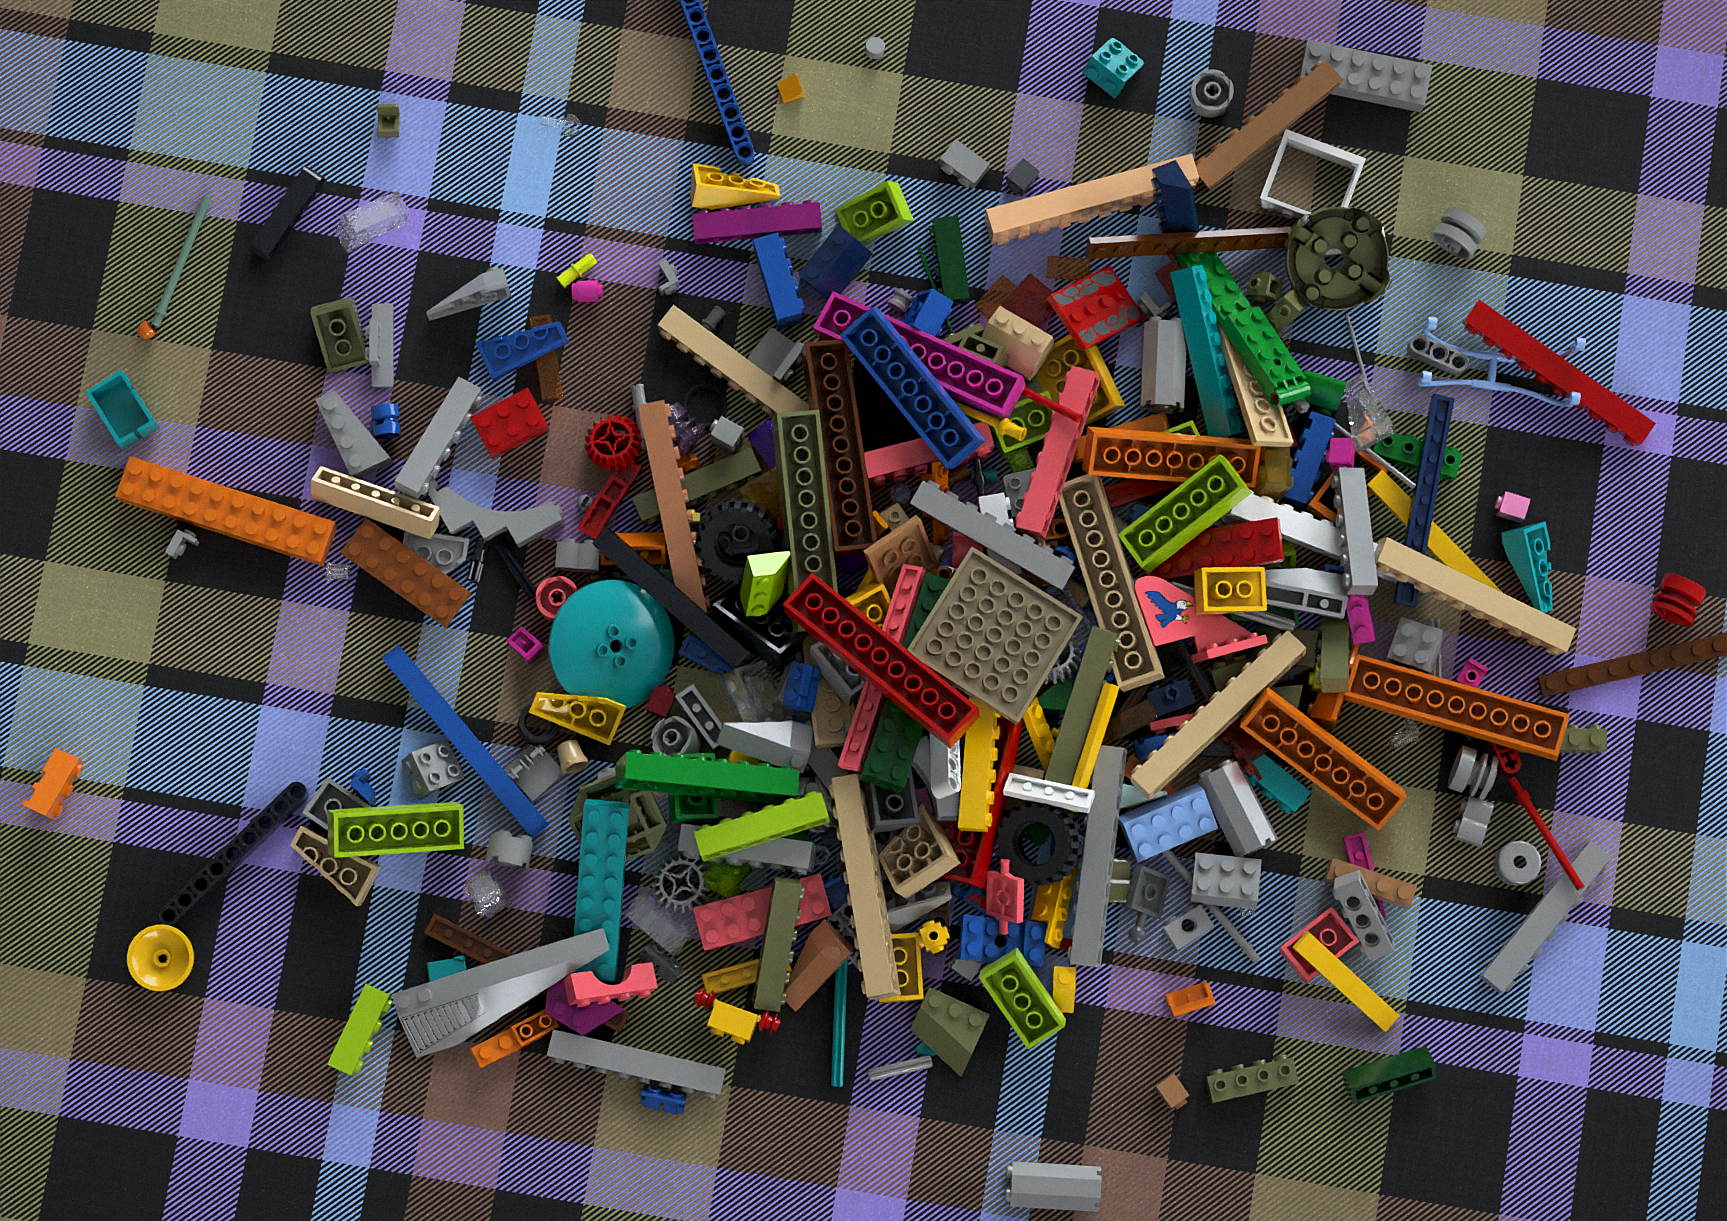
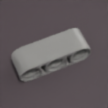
M1415 335L1407 345V352L1411 357L1454 376L1462 374L1469 363L1468 357L1464 353L1424 335ZM1419 342L1422 344L1423 350H1416L1413 347V343ZM1439 351L1443 358L1436 359L1433 356V352ZM1459 360L1462 363V368L1454 367L1452 361Z

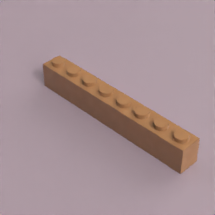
M1327 60L1323 63L1321 61L1316 63L1311 68L1312 72L1309 75L1300 76L1294 82L1295 86L1293 88L1283 90L1277 96L1279 98L1273 104L1271 102L1267 103L1262 107L1261 114L1257 117L1251 116L1244 122L1245 127L1240 131L1235 129L1227 136L1229 140L1224 144L1218 143L1211 149L1212 153L1208 157L1202 156L1195 162L1199 179L1209 191L1343 83V79Z

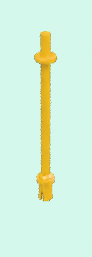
M953 400L965 415L996 427L999 434L1003 436L1008 435L1019 441L1024 440L1027 434L1026 428L1011 423V420L1008 418L999 420Z

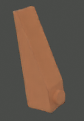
M826 918L809 934L790 974L789 983L784 987L783 992H786L785 1002L795 1012L856 951L854 946Z

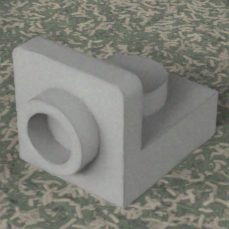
M177 529L165 553L176 559L178 555L181 556L187 546L185 544L186 541L198 546L199 541L195 538L196 534L187 529L184 532Z

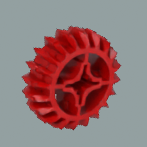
M617 414L613 419L611 415H608L607 420L600 417L601 423L593 422L594 429H588L589 436H585L586 444L584 447L588 458L591 459L593 464H598L601 469L606 466L608 471H611L613 467L619 471L621 465L627 468V462L634 463L633 456L639 457L640 455L638 450L642 449L640 442L643 440L640 435V429L636 427L634 421H629L626 416L621 419L620 415ZM616 431H623L627 433V435H624V433L618 434L616 433ZM613 437H614L615 440H616L615 443L613 444V445H614V449H613V447H612V442H614ZM599 451L610 452L612 455H605Z

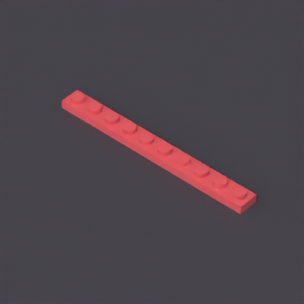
M907 564L902 565L882 627L883 631L901 645L925 574L923 567ZM866 679L838 766L842 769L861 772L885 695Z

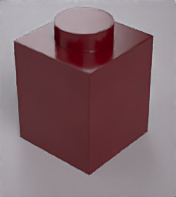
M664 684L661 687L656 685L646 706V712L662 719H667L675 702L676 693L673 692L674 689Z

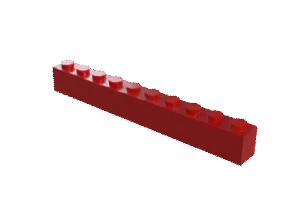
M1481 300L1474 304L1462 321L1466 331L1472 335L1478 334L1481 336L1483 343L1489 347L1495 346L1501 350L1499 353L1506 359H1514L1518 362L1517 366L1525 372L1531 371L1536 375L1534 378L1540 383L1551 385L1553 387L1552 391L1561 397L1565 395L1569 398L1570 392L1580 393L1579 405L1573 406L1588 411L1587 415L1597 422L1600 420L1605 423V428L1614 434L1618 432L1624 437L1623 441L1631 446H1634V444L1636 446L1641 445L1656 423Z

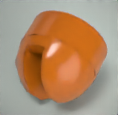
M147 321L142 322L137 331L139 337L143 339H150L157 333Z

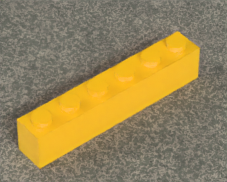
M969 696V701L978 707L980 717L966 731L958 828L961 831L988 832V827L992 825V813H989L990 805L994 803V791H991V786L996 780V770L993 769V763L998 758V748H995V739H999L1000 735L997 717L1000 718L1001 715Z

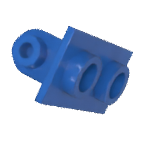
M649 1085L644 1086L642 1090L640 1104L644 1105L645 1108L659 1110L660 1103H663L664 1112L678 1115L684 1112L687 1095L677 1090L666 1091L658 1086Z

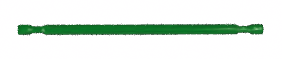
M919 247L917 249L921 255L931 286L934 290L938 291L926 258L923 255V250ZM947 318L945 320V323L949 333L951 334L953 333V330L949 322V319Z

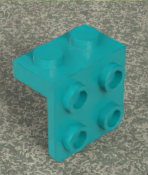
M1111 38L1091 56L1082 73L1115 99L1126 82L1143 66L1144 62L1121 42Z

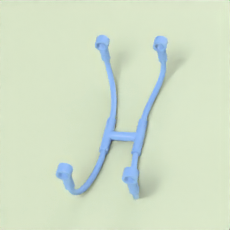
M1427 317L1426 324L1423 326V332L1426 337L1460 351L1465 355L1489 360L1487 381L1478 379L1431 381L1432 372L1422 371L1421 377L1417 381L1418 386L1471 385V387L1518 392L1561 407L1579 405L1581 394L1577 392H1570L1569 398L1563 402L1524 388L1495 382L1497 361L1512 363L1516 362L1514 359L1508 360L1496 352L1471 351L1448 344L1430 333L1431 330H1436L1437 318ZM1576 337L1570 349L1557 354L1565 357L1578 351H1584L1586 339Z

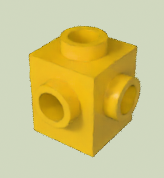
M934 920L922 924L923 928L919 929V935L916 936L920 948H925L926 952L931 951L932 954L945 950L944 946L948 943L946 939L950 938L946 926L942 927L940 922L935 924ZM931 932L937 933L938 938L936 940L929 938Z

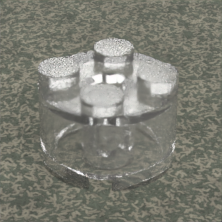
M489 867L466 881V885L462 887L467 897H472L476 905H474L477 913L481 917L484 915L485 918H492L512 904L511 900H507L510 896L497 876L492 878L490 875L493 871Z

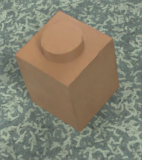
M1172 1074L1154 1087L1169 1109L1173 1107L1176 1110L1187 1103L1185 1098L1190 1096L1175 1074Z

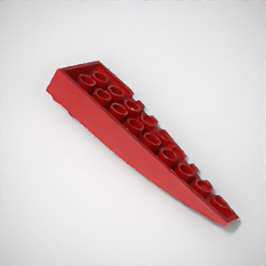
M1003 716L997 717L1000 735L999 739H995V748H998V758L993 763V769L996 770V780L991 786V791H994V803L990 805L989 813H992V825L988 827V832L961 831L958 828V820L938 821L960 861L959 865L942 875V878L984 888L995 847V839L998 836L996 831L1001 824L1007 800L1003 789L1009 773H1013L1023 717L1017 725ZM963 756L962 760L960 761V778H961V785H962V773H963L964 756ZM960 788V791H959V800H960V796H961V788Z

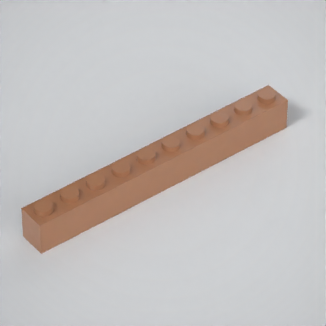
M665 400L638 405L674 584L708 613L707 609L711 608L709 595H704L703 587H707L704 574L700 575L699 566L702 565V560L698 558L694 546L696 545L697 535L696 531L691 532L690 523H694L692 511H687L686 502H689L687 489L682 488L681 481L685 480L683 468H678L677 459H681L678 446L674 447L672 438H676L674 425L669 424L668 417L672 416L670 404H665Z

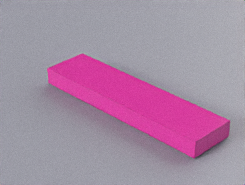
M1360 832L1343 836L1342 839L1348 863L1374 871L1365 833ZM1374 899L1382 917H1386L1382 901Z

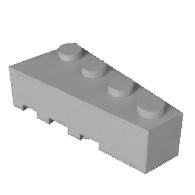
M335 390L315 399L350 476L359 479L393 463L388 454Z

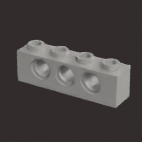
M1360 870L1335 878L1334 887L1332 888L1333 895L1336 900H1340L1342 913L1345 918H1349L1351 931L1355 936H1358L1362 953H1366L1369 960L1393 953L1395 941ZM1354 896L1358 899H1350L1349 897ZM1363 914L1366 915V917H1359L1358 915ZM1372 932L1375 933V935H1368L1367 933Z

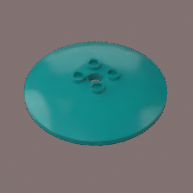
M622 580L594 582L573 593L558 610L550 629L548 653L553 673L559 684L569 695L608 698L625 705L626 709L649 698L656 685L661 686L670 670L675 647L672 624L664 607L639 585ZM614 640H618L620 643V648L616 652L610 649V644Z

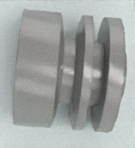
M1462 745L1452 766L1447 787L1462 793L1466 785H1470L1469 795L1472 797L1479 788L1477 798L1484 800L1495 782L1499 758L1492 756L1487 764L1488 754L1484 753L1478 761L1476 760L1477 750Z

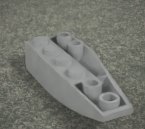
M1309 568L1265 570L1267 605L1344 619L1348 595L1346 587L1343 586V575Z

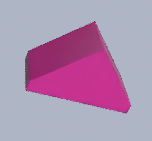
M522 626L506 641L529 665L545 651L541 642Z

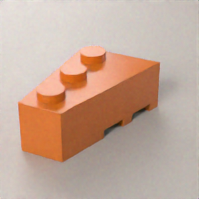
M55 748L42 770L43 775L39 783L35 782L32 786V789L35 790L29 801L25 799L22 805L51 820H55L64 809L62 804L65 798L69 797L73 791L74 786L72 783L75 777L78 778L82 773L83 761Z

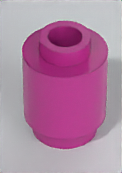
M598 280L572 283L573 300H578V302H599V297H603V285H599Z

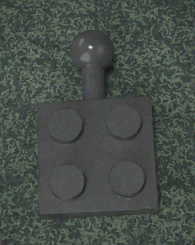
M1135 865L1125 905L1126 908L1138 912L1136 924L1129 930V938L1134 943H1141L1146 938V931L1144 929L1146 916L1161 919L1171 879L1170 876L1142 865Z

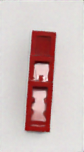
M627 462V468L621 465L619 471L615 470L610 475L601 492L599 491L577 529L596 540L643 468L636 463Z

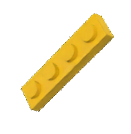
M1035 696L1024 713L1023 719L1043 770L1046 773L1055 741L1046 722L1042 707L1037 696Z

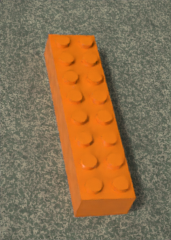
M1087 427L1082 470L1088 475L1185 482L1221 454L1230 462L1247 487L1255 488L1261 446H1253L1249 439Z
M1269 687L1265 688L1240 719V727L1378 831L1406 799V792L1402 787Z

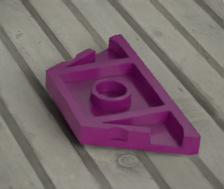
M563 979L547 988L545 1014L582 1036H585L624 1010L623 1007L613 1001L604 1004H598L597 1001H594L584 1007H577V1004L569 1005Z

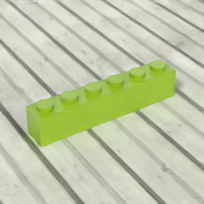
M813 791L805 794L804 798L801 799L790 798L778 806L767 805L762 808V811L753 813V811L745 812L740 815V818L733 820L732 818H726L714 826L703 825L698 828V831L694 832L704 862L831 821L822 793Z

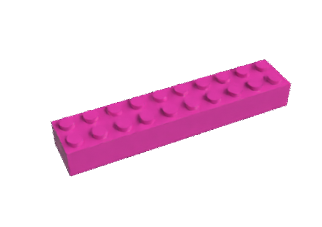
M833 291L813 327L816 336L825 341L842 339L840 334L870 308ZM885 315L951 398L1000 420L1009 418L1026 386L1023 376Z

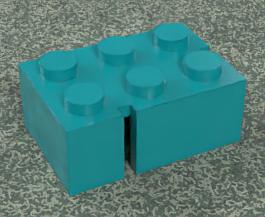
M122 369L85 391L122 450L138 442V436L141 435L144 438L160 428Z

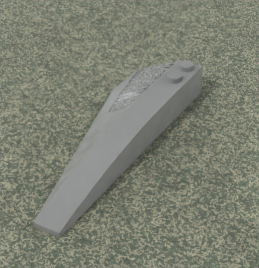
M604 928L412 987L394 993L392 997L399 1020L416 1057L419 1058L461 1044L467 1038L477 1034L486 1026L496 1022L505 1014L531 1000L540 992L553 986L564 977L569 976L578 968L610 950Z

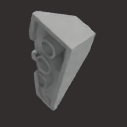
M503 267L487 269L485 273H482L426 312L429 321L512 297Z

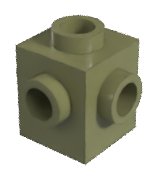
M1268 272L1250 274L1246 295L1253 298L1254 302L1259 304H1266V301H1279L1283 281Z

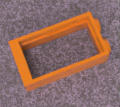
M1355 445V455L1376 471L1383 470L1387 473L1388 469ZM1334 470L1306 509L1318 518L1332 522L1333 526L1337 527V514L1319 502V499L1331 485L1332 476L1336 473ZM1368 488L1367 496L1369 497L1372 491Z

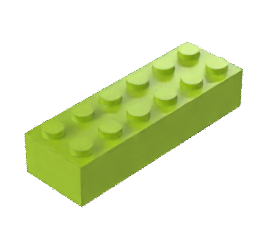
M1220 454L1120 532L1118 536L1140 567L1150 573L1252 492L1230 462Z
M458 802L327 810L328 854L334 858L464 849L463 805Z

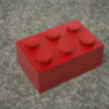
M528 388L470 417L491 459L549 431V427Z

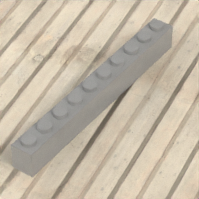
M1101 745L1094 766V772H1092L1090 778L1091 790L1095 791V797L1090 811L1084 819V828H1087L1086 837H1083L1081 843L1084 854L1083 859L1079 861L1081 878L1076 884L1078 902H1075L1073 907V915L1076 918L1070 932L1073 938L1072 946L1068 949V959H1070V964L1101 967L1127 749L1122 747Z

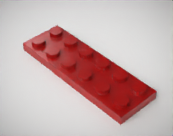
M1275 517L1205 529L1155 568L1156 577L1169 581L1193 577L1194 571L1200 568L1253 567L1282 562L1284 557L1280 519Z

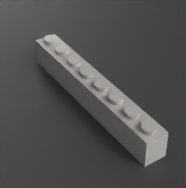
M928 480V482L922 481L910 505L1054 587L1063 590L1075 569L1072 565V560L1063 555L1061 558L1053 555L1054 550L1044 544L1042 547L1034 544L1035 539L1026 534H1023V536L1016 534V528L1007 523H1004L1003 526L995 522L997 520L995 516L988 512L984 515L979 513L977 506L968 501L966 504L958 501L959 496L949 490L947 493L939 490L940 485L931 480Z
M1591 840L1587 842L1570 862L1585 887L1577 891L1565 871H1563L1479 977L1499 994L1504 992V990L1508 992L1516 983L1513 980L1516 975H1522L1529 967L1527 964L1531 957L1535 959L1542 951L1541 944L1545 940L1549 941L1555 935L1556 931L1554 928L1557 924L1560 923L1562 925L1567 920L1569 909L1572 906L1576 908L1582 901L1583 897H1581V894L1585 889L1589 891L1597 882L1594 878L1598 873L1603 874L1610 866L1608 861L1611 856Z
M558 1030L552 1031L547 1056L552 1057L551 1062L564 1064V1061L573 1062V1067L585 1069L586 1065L595 1067V1072L607 1074L608 1070L614 1071L617 1077L629 1079V1075L638 1077L637 1081L650 1084L651 1080L658 1081L660 1087L672 1089V1085L681 1087L680 1091L693 1094L694 1090L703 1092L702 1096L715 1099V1095H721L726 1073L725 1068Z

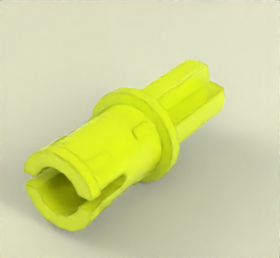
M587 254L576 264L572 263L568 270L556 278L566 288L578 277L582 278V274L593 267L597 261L592 254Z

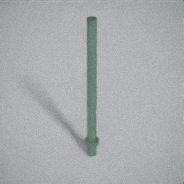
M203 196L159 306L154 310L155 315L151 323L154 327L159 328L163 317L167 315L166 309L211 199L209 197Z

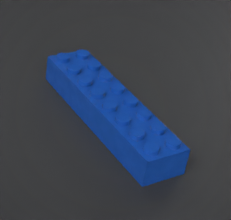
M871 307L840 334V337L946 468L954 469L986 441L879 308Z

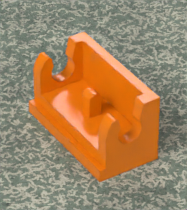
M1207 981L1165 994L1172 1018L1216 1004Z

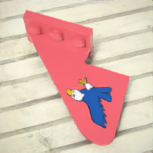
M1145 576L1137 579L1134 583V592L1153 646L1193 636L1198 652L1191 655L1193 664L1268 643L1266 634L1258 636L1257 632L1251 633L1222 614L1196 615L1195 598L1162 578Z

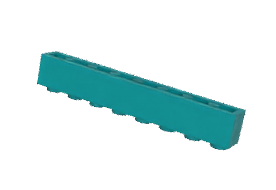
M1203 265L1170 272L1208 436L1225 437L1242 433L1241 420L1237 414L1236 399L1231 388V378L1228 375L1226 360L1220 345L1222 340L1218 333L1217 318L1213 311L1212 296L1208 290L1207 275Z

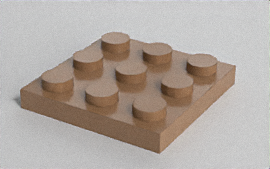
M916 515L863 551L876 583L884 584L890 599L893 596L903 564L923 567L925 574L930 569L939 566L922 521Z

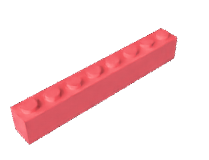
M1072 366L1070 372H1067L1065 376V387L1063 392H1060L1057 402L1082 415V419L1077 423L1057 412H1053L1050 430L1044 436L1043 450L1037 456L1036 470L1030 476L1031 485L1028 492L1023 496L1024 505L1021 512L1016 516V527L1022 533L1043 539L1046 538L1101 380L1094 371Z

